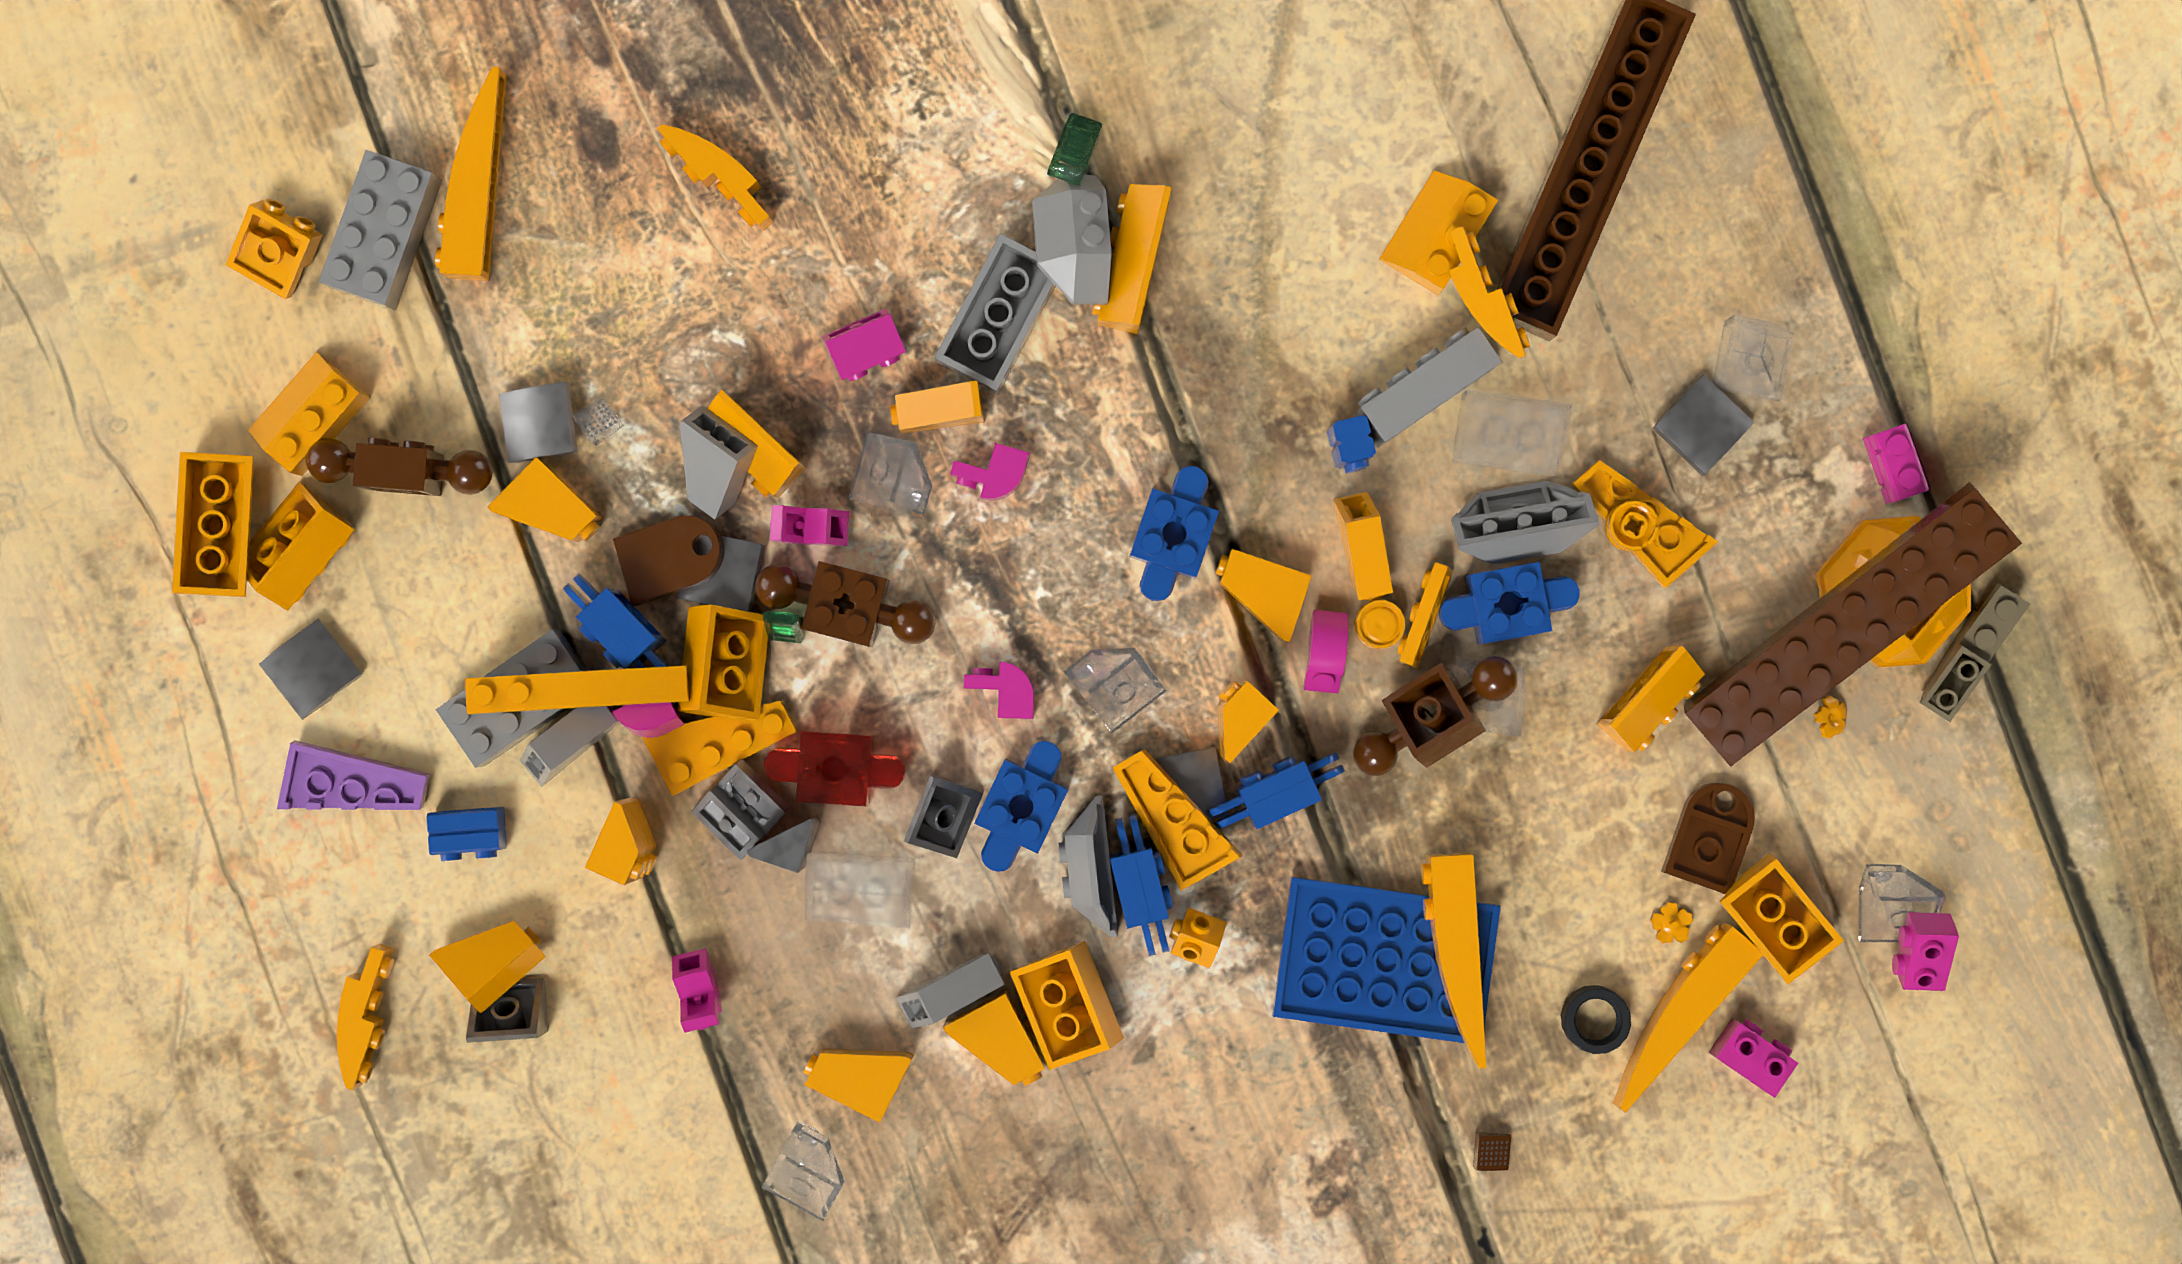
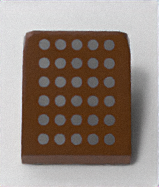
M1476 1132L1473 1158L1474 1169L1476 1171L1508 1170L1511 1135Z

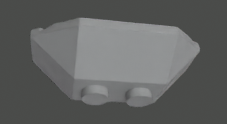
M1062 175L1032 201L1037 267L1066 295L1065 297L1071 304L1107 305L1111 244L1106 189L1098 175Z
M1548 481L1477 493L1459 513H1456L1451 518L1459 550L1491 564L1561 553L1599 526V520L1590 493L1583 491L1579 493L1569 487Z
M1102 794L1095 795L1064 835L1065 842H1058L1060 863L1068 864L1069 877H1062L1064 898H1071L1072 906L1110 937H1117Z

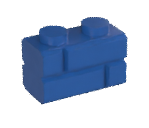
M1361 415L1335 422L1326 432L1329 445L1334 448L1331 453L1335 467L1339 469L1344 468L1346 474L1366 469V467L1370 466L1369 460L1376 454L1373 438L1368 437L1371 433L1368 418Z
M504 806L427 813L429 854L440 855L441 861L461 860L462 853L475 852L476 858L497 857V850L506 849L507 847Z

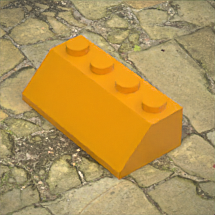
M1130 184L1127 194L1121 192L1116 213L1122 214L1120 227L1113 226L1110 236V244L1114 248L1110 266L1107 305H1094L1092 312L1093 315L1098 316L1097 325L1138 334L1172 187Z
M180 452L172 593L246 597L254 456Z

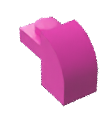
M995 443L988 470L954 461L950 475L957 478V485L976 490L977 484L983 485L980 495L982 500H1000L1011 495L1020 486L1030 454L1029 452Z
M772 505L770 541L800 545L848 546L850 511Z
M1313 610L1309 631L1304 690L1339 694L1341 677L1344 675L1346 663L1348 613Z
M1000 662L999 676L993 675V668H972V675L964 674L963 689L999 690L998 718L1034 719V689L1029 677L1017 666Z
M674 702L624 705L612 711L616 719L630 732L646 738L659 737L685 725Z
M704 948L672 956V980L680 998V1023L684 1033L718 1025L719 1013L722 1012L721 997L707 949Z

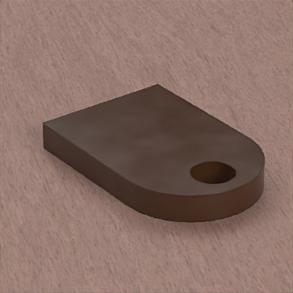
M695 516L675 517L613 539L629 599L633 606H638L709 581L718 572L724 556V545L718 530L710 522ZM703 536H708L712 542V548L706 555H700L697 551V542Z
M1709 783L1694 790L1683 806L1661 872L1726 894L1735 883L1754 828L1755 814L1749 798L1740 789L1724 783ZM1723 791L1728 792L1733 799L1732 806L1727 811H1720L1715 805L1716 796Z

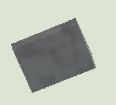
M931 774L904 842L958 858L983 793Z
M817 815L746 851L749 857L798 873L806 867L821 821Z
M544 978L520 979L482 1013L478 1012L471 1005L466 1033L467 1043L539 1038L548 1032Z

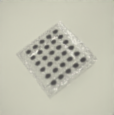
M604 397L573 415L575 422L595 446L624 426Z

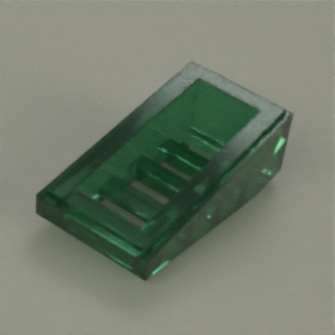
M1071 113L1059 139L1047 175L1080 186L1097 146L1102 124L1090 118ZM1060 161L1065 162V163H1068V164H1071V165H1074V166H1077V167H1079V168L1077 169V168L1068 166V165H1066V164L1060 163Z
M774 611L763 613V622L770 640L803 643L805 630L801 629L803 615Z

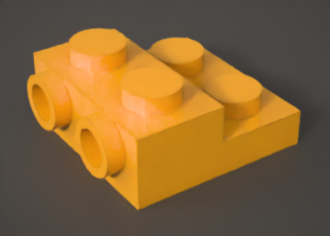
M265 199V201L261 200L249 204L225 265L283 299H288L292 297L304 267L311 265L323 234L314 230L316 224L312 220L302 216L293 218L284 212L286 207L276 200Z

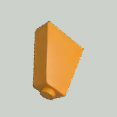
M977 381L895 395L896 404L890 405L892 425H899L901 433L984 423L981 392Z
M535 457L487 506L493 513L578 543L582 539L585 542L588 541L599 530L600 526L597 523L603 518L543 459Z
M1368 492L1333 499L1351 583L1358 600L1375 601L1383 598L1385 594L1393 593L1381 517Z
M1234 549L1230 550L1228 556L1222 554L1216 570V574L1221 576L1219 584L1279 640L1289 643L1312 575Z
M515 921L441 947L429 954L467 1001L480 1013L485 1011L546 957L537 947L543 941L529 926L522 930Z
M1006 990L944 1023L943 1029L947 1035L1012 1085L1022 1081L1023 1085L1026 1086L1042 1077L1040 1071L1045 1069L1046 1064Z
M823 1049L819 1057L814 1054L810 1057L803 1071L804 1074L808 1075L804 1085L880 1123L914 1055L909 1052Z

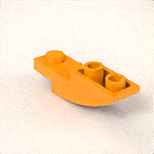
M664 124L657 128L663 136L659 143L672 158L678 154L686 164L682 167V170L694 184L701 180L708 188L718 179L719 182L715 187L728 202L733 197L742 207L738 211L739 215L751 228L757 224L764 231L773 223L769 215L752 197L761 188L760 184L732 156L715 144L680 128Z
M1464 226L1450 231L1462 265L1448 271L1466 307L1482 328L1503 348L1518 358L1526 357L1524 349L1531 346L1524 327L1516 328L1512 315L1518 314V310L1512 294L1504 295L1502 288L1488 293L1487 287L1493 284L1486 265L1479 267L1475 253L1480 252V248L1474 232L1467 233Z
M383 944L370 948L362 974L353 973L346 976L341 993L337 1018V1052L345 1087L350 1090L360 1087L370 1079L374 1068V1063L370 1062L374 1049H379L385 1035V1030L381 1029L384 1018L371 1014L372 1011L376 1012L381 1004L383 992L379 990L383 978L387 979L394 965V959L390 958L393 948Z

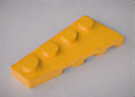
M1601 460L1596 461L1571 483L1579 493L1581 491L1590 493L1595 511L1604 522L1614 507L1625 502H1643L1654 510L1658 517L1657 524L1659 529L1657 537L1648 546L1631 551V553L1662 588H1667L1718 543L1713 537L1706 535L1694 527V524L1665 507V504L1643 492L1637 485Z
M777 701L761 705L759 720L710 717L685 723V725L659 737H642L671 795L675 796L735 765L739 760H744L798 732L783 701Z
M1142 750L1112 767L1180 891L1243 857L1238 849L1146 750Z

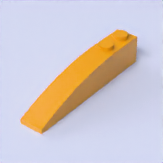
M491 67L474 101L461 134L452 165L444 213L441 212L439 215L438 230L442 234L441 247L436 249L435 265L436 268H439V273L446 278L489 282L507 76L499 67Z
M687 666L465 678L467 714L689 701Z
M1469 852L1426 855L1427 863L1421 864V876L1423 885L1428 884L1429 899L1423 900L1425 920H1430L1436 961L1445 995L1457 1028L1474 1064L1479 1069L1487 1068L1474 856Z
M1726 923L1721 927L1716 925L1709 931L1704 939L1707 943L1698 953L1694 951L1684 960L1681 965L1683 971L1678 975L1655 1008L1626 1065L1613 1102L1624 1113L1630 1109L1763 956L1760 950L1732 925Z

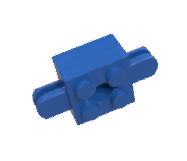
M1188 466L1182 468L1176 474L1170 494L1152 488L1129 556L1146 563L1140 580V590L1151 601H1162L1168 598L1173 591L1178 574L1192 579L1197 578L1219 513L1218 510L1202 505L1208 487V478L1204 471L1198 467Z
M1540 562L1464 576L1468 594L1445 599L1439 607V619L1446 628L1451 630L1474 627L1477 645L1551 632L1553 630L1549 613L1571 609L1579 600L1580 590L1573 579L1565 576L1543 580Z
M579 573L573 579L592 600L591 603L571 584L568 583L563 587L566 594L582 609L576 616L582 623L579 630L592 643L597 641L606 649L603 655L617 669L619 667L623 669L651 668L646 662L647 659L655 667H669L655 652L667 640L635 606L631 605V602L620 590L606 588L599 593Z
M1039 741L1030 748L1022 766L1005 759L974 823L991 831L982 849L981 857L985 866L992 871L1000 872L1010 868L1021 846L1037 854L1040 851L1069 789L1052 781L1062 761L1061 751L1054 743Z
M1337 752L1328 754L1309 764L1289 756L1273 763L1272 767L1274 770L1265 775H1262V772L1256 771L1241 778L1242 785L1236 787L1238 796L1214 806L1208 811L1212 817L1240 804H1243L1244 808L1214 823L1215 826L1221 829L1249 817L1253 827L1260 829L1321 801L1322 799L1316 785L1345 772L1344 767L1339 765L1314 777H1311L1310 773L1338 760Z
M1136 814L1130 815L1129 819L1137 848L1130 850L1122 818L1115 819L1123 852L1111 854L1110 861L1127 929L1142 926L1148 955L1153 956L1156 953L1148 924L1155 922L1162 952H1169L1162 920L1169 919L1167 910L1173 909V903L1168 885L1161 886L1158 875L1165 874L1159 851L1152 852L1150 845L1143 846Z

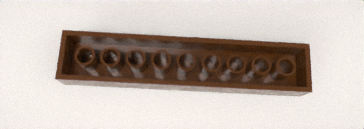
M1665 0L1621 1L1496 289L1502 288L1504 295L1512 294L1518 310V314L1512 315L1517 328L1524 327L1526 332L1549 342L1558 335L1696 16L1695 13Z
M1970 482L1687 701L1684 704L1686 716L1730 767L2015 550L2022 542Z

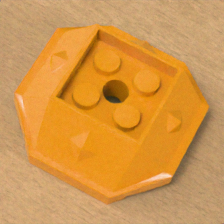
M1906 516L1860 521L1815 573L1820 598L1914 526L1921 518L1919 516ZM1971 583L1869 662L1876 668L1926 664L1971 612Z

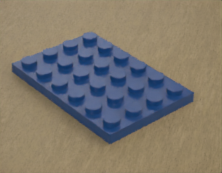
M1291 877L1272 1016L1464 1043L1445 995L1436 961L1430 920H1425L1423 900L1429 899V895ZM1476 902L1485 1026L1501 906Z

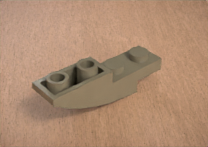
M1998 583L1980 609L1972 612L1957 634L1929 681L1920 703L1951 722L1992 664L1989 661L2028 609L2030 603Z

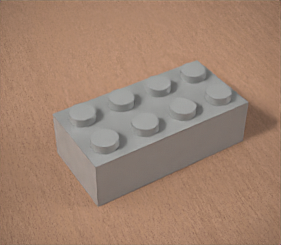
M365 150L318 282L334 290L396 311L442 180L432 172Z
M1001 233L999 234L934 357L936 363L970 381H977L981 387L999 395L1056 287L1037 267L1035 251Z
M1465 327L1444 343L1446 347L1444 351L1440 352L1437 347L1415 363L1418 367L1416 370L1411 372L1408 367L1386 383L1389 387L1387 390L1382 392L1378 387L1358 402L1360 409L1354 415L1355 417L1363 415L1368 418L1371 430L1368 436L1373 438L1377 449L1502 363V360L1479 327L1471 332Z
M552 629L483 677L588 670L561 630ZM463 690L435 710L474 767L477 768L485 767L569 708L467 714L466 692Z

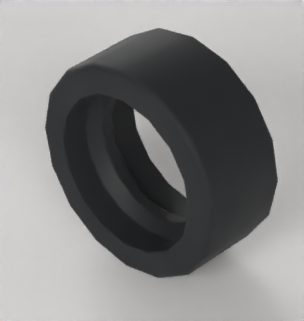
M1599 985L1583 986L1572 992L1564 1002L1561 1011V1026L1567 1039L1582 1051L1592 1054H1606L1619 1048L1627 1039L1631 1028V1014L1625 1001L1614 991ZM1590 999H1601L1608 1002L1616 1013L1614 1030L1609 1036L1601 1040L1585 1038L1576 1027L1575 1016L1577 1010L1584 1002Z

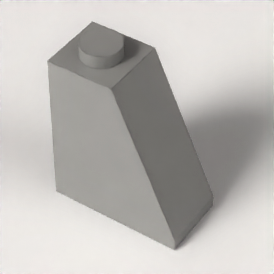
M702 405L680 423L687 499L713 519H717L736 503L758 445Z
M612 706L575 708L527 745L520 762L539 785L543 787L613 729L618 721L612 712L614 708Z
M989 953L976 956L901 994L896 999L911 1029L934 1024L1003 986L1002 970L999 963L994 958H991Z

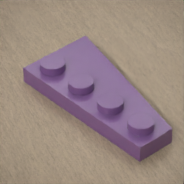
M294 740L290 743L277 809L306 808V810H321L322 808H341V810H356L357 808H374V810H420L424 807L430 774Z

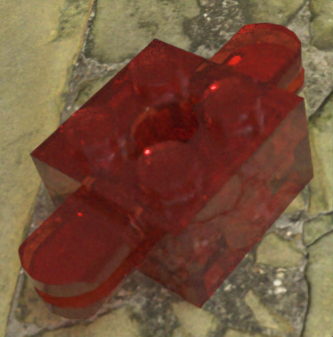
M805 730L801 731L799 749L776 748L768 753L764 761V769L769 778L779 782L797 783L796 802L866 807L870 805L871 788L893 789L902 783L906 774L905 765L897 756L873 754L875 735Z

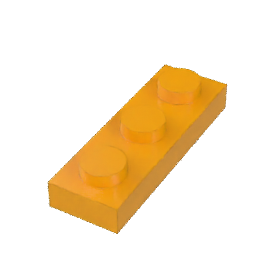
M1435 562L1432 570L1427 569L1421 588L1425 589L1421 602H1415L1411 610L1409 621L1413 622L1409 635L1404 634L1399 643L1397 654L1401 655L1399 661L1415 669L1419 668L1439 613V607L1443 602L1453 574V570L1446 565Z

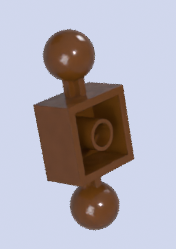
M326 438L314 443L306 455L307 469L318 481L336 483L343 480L349 473H354L353 486L380 492L441 496L442 481H448L459 493L474 495L488 487L493 474L490 461L478 451L464 450L455 454L450 460H444V455L435 452L434 446L425 445L426 443L417 441H404L403 447H399V443L390 442L388 439L368 438V444L356 443V452H350L349 448L341 441Z
M818 561L812 585L800 582L798 576L791 568L781 564H774L764 568L757 576L755 582V591L758 599L769 608L782 609L790 606L793 602L807 605L801 626L802 630L867 647H873L878 624L891 627L893 633L900 641L913 645L923 643L929 639L936 625L933 610L922 601L907 600L897 607L884 604L890 582L889 579ZM845 595H850L849 601L854 603L853 610L847 609L845 614H841V607L837 606L838 600L844 599Z
M1487 657L1481 660L1474 668L1472 681L1461 687L1454 674L1440 663L1390 694L1382 702L1397 728L1388 734L1380 731H1371L1363 734L1357 740L1353 749V758L1357 767L1362 772L1371 776L1384 775L1395 766L1398 752L1408 747L1412 756L1427 768L1481 735L1486 729L1472 705L1483 698L1494 702L1508 698L1516 689L1518 682L1515 667L1503 657Z

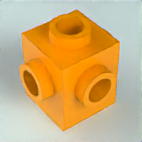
M1188 907L1183 919L1176 918L1171 928L1169 938L1173 939L1174 943L1170 954L1210 969L1220 948L1227 922Z

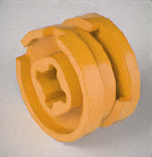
M1639 501L1622 503L1614 507L1607 515L1604 524L1605 535L1609 542L1617 549L1623 551L1642 549L1651 544L1657 537L1659 529L1657 524L1658 517L1654 510L1646 503Z
M1375 600L1363 605L1354 619V631L1358 639L1365 646L1373 649H1384L1395 645L1402 638L1405 630V618L1401 609L1394 603L1386 600Z

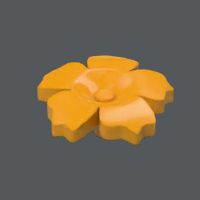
M1826 695L1825 698H1822L1823 707H1818V710L1813 715L1815 717L1814 722L1822 723L1819 727L1821 737L1831 739L1833 735L1843 733L1846 727L1843 719H1846L1847 713L1843 702H1839L1838 699Z
M1667 902L1665 906H1662L1660 908L1662 914L1652 913L1650 922L1654 930H1659L1656 934V939L1662 944L1666 942L1672 943L1674 938L1679 943L1688 940L1690 930L1685 926L1694 921L1692 913L1686 912L1685 909L1678 910L1677 903Z

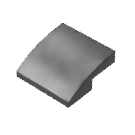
M1703 374L1669 408L1652 429L1698 473L1704 476L1732 448L1754 422Z
M568 382L535 386L499 394L508 463H521L533 460L535 457H556L578 452Z
M703 536L697 542V551L700 555H706L710 552L712 548L711 539L708 536ZM721 536L724 545V556L718 572L709 581L678 592L677 598L751 612L755 596V582L760 572L765 545Z
M319 619L297 633L259 663V666L302 720L331 701L332 696L361 677V672Z
M1215 747L1154 759L1210 820L1228 816V810L1212 817L1208 811L1212 807L1226 801Z
M741 759L703 797L691 812L737 858L742 860L748 854L746 850L756 846L792 807Z

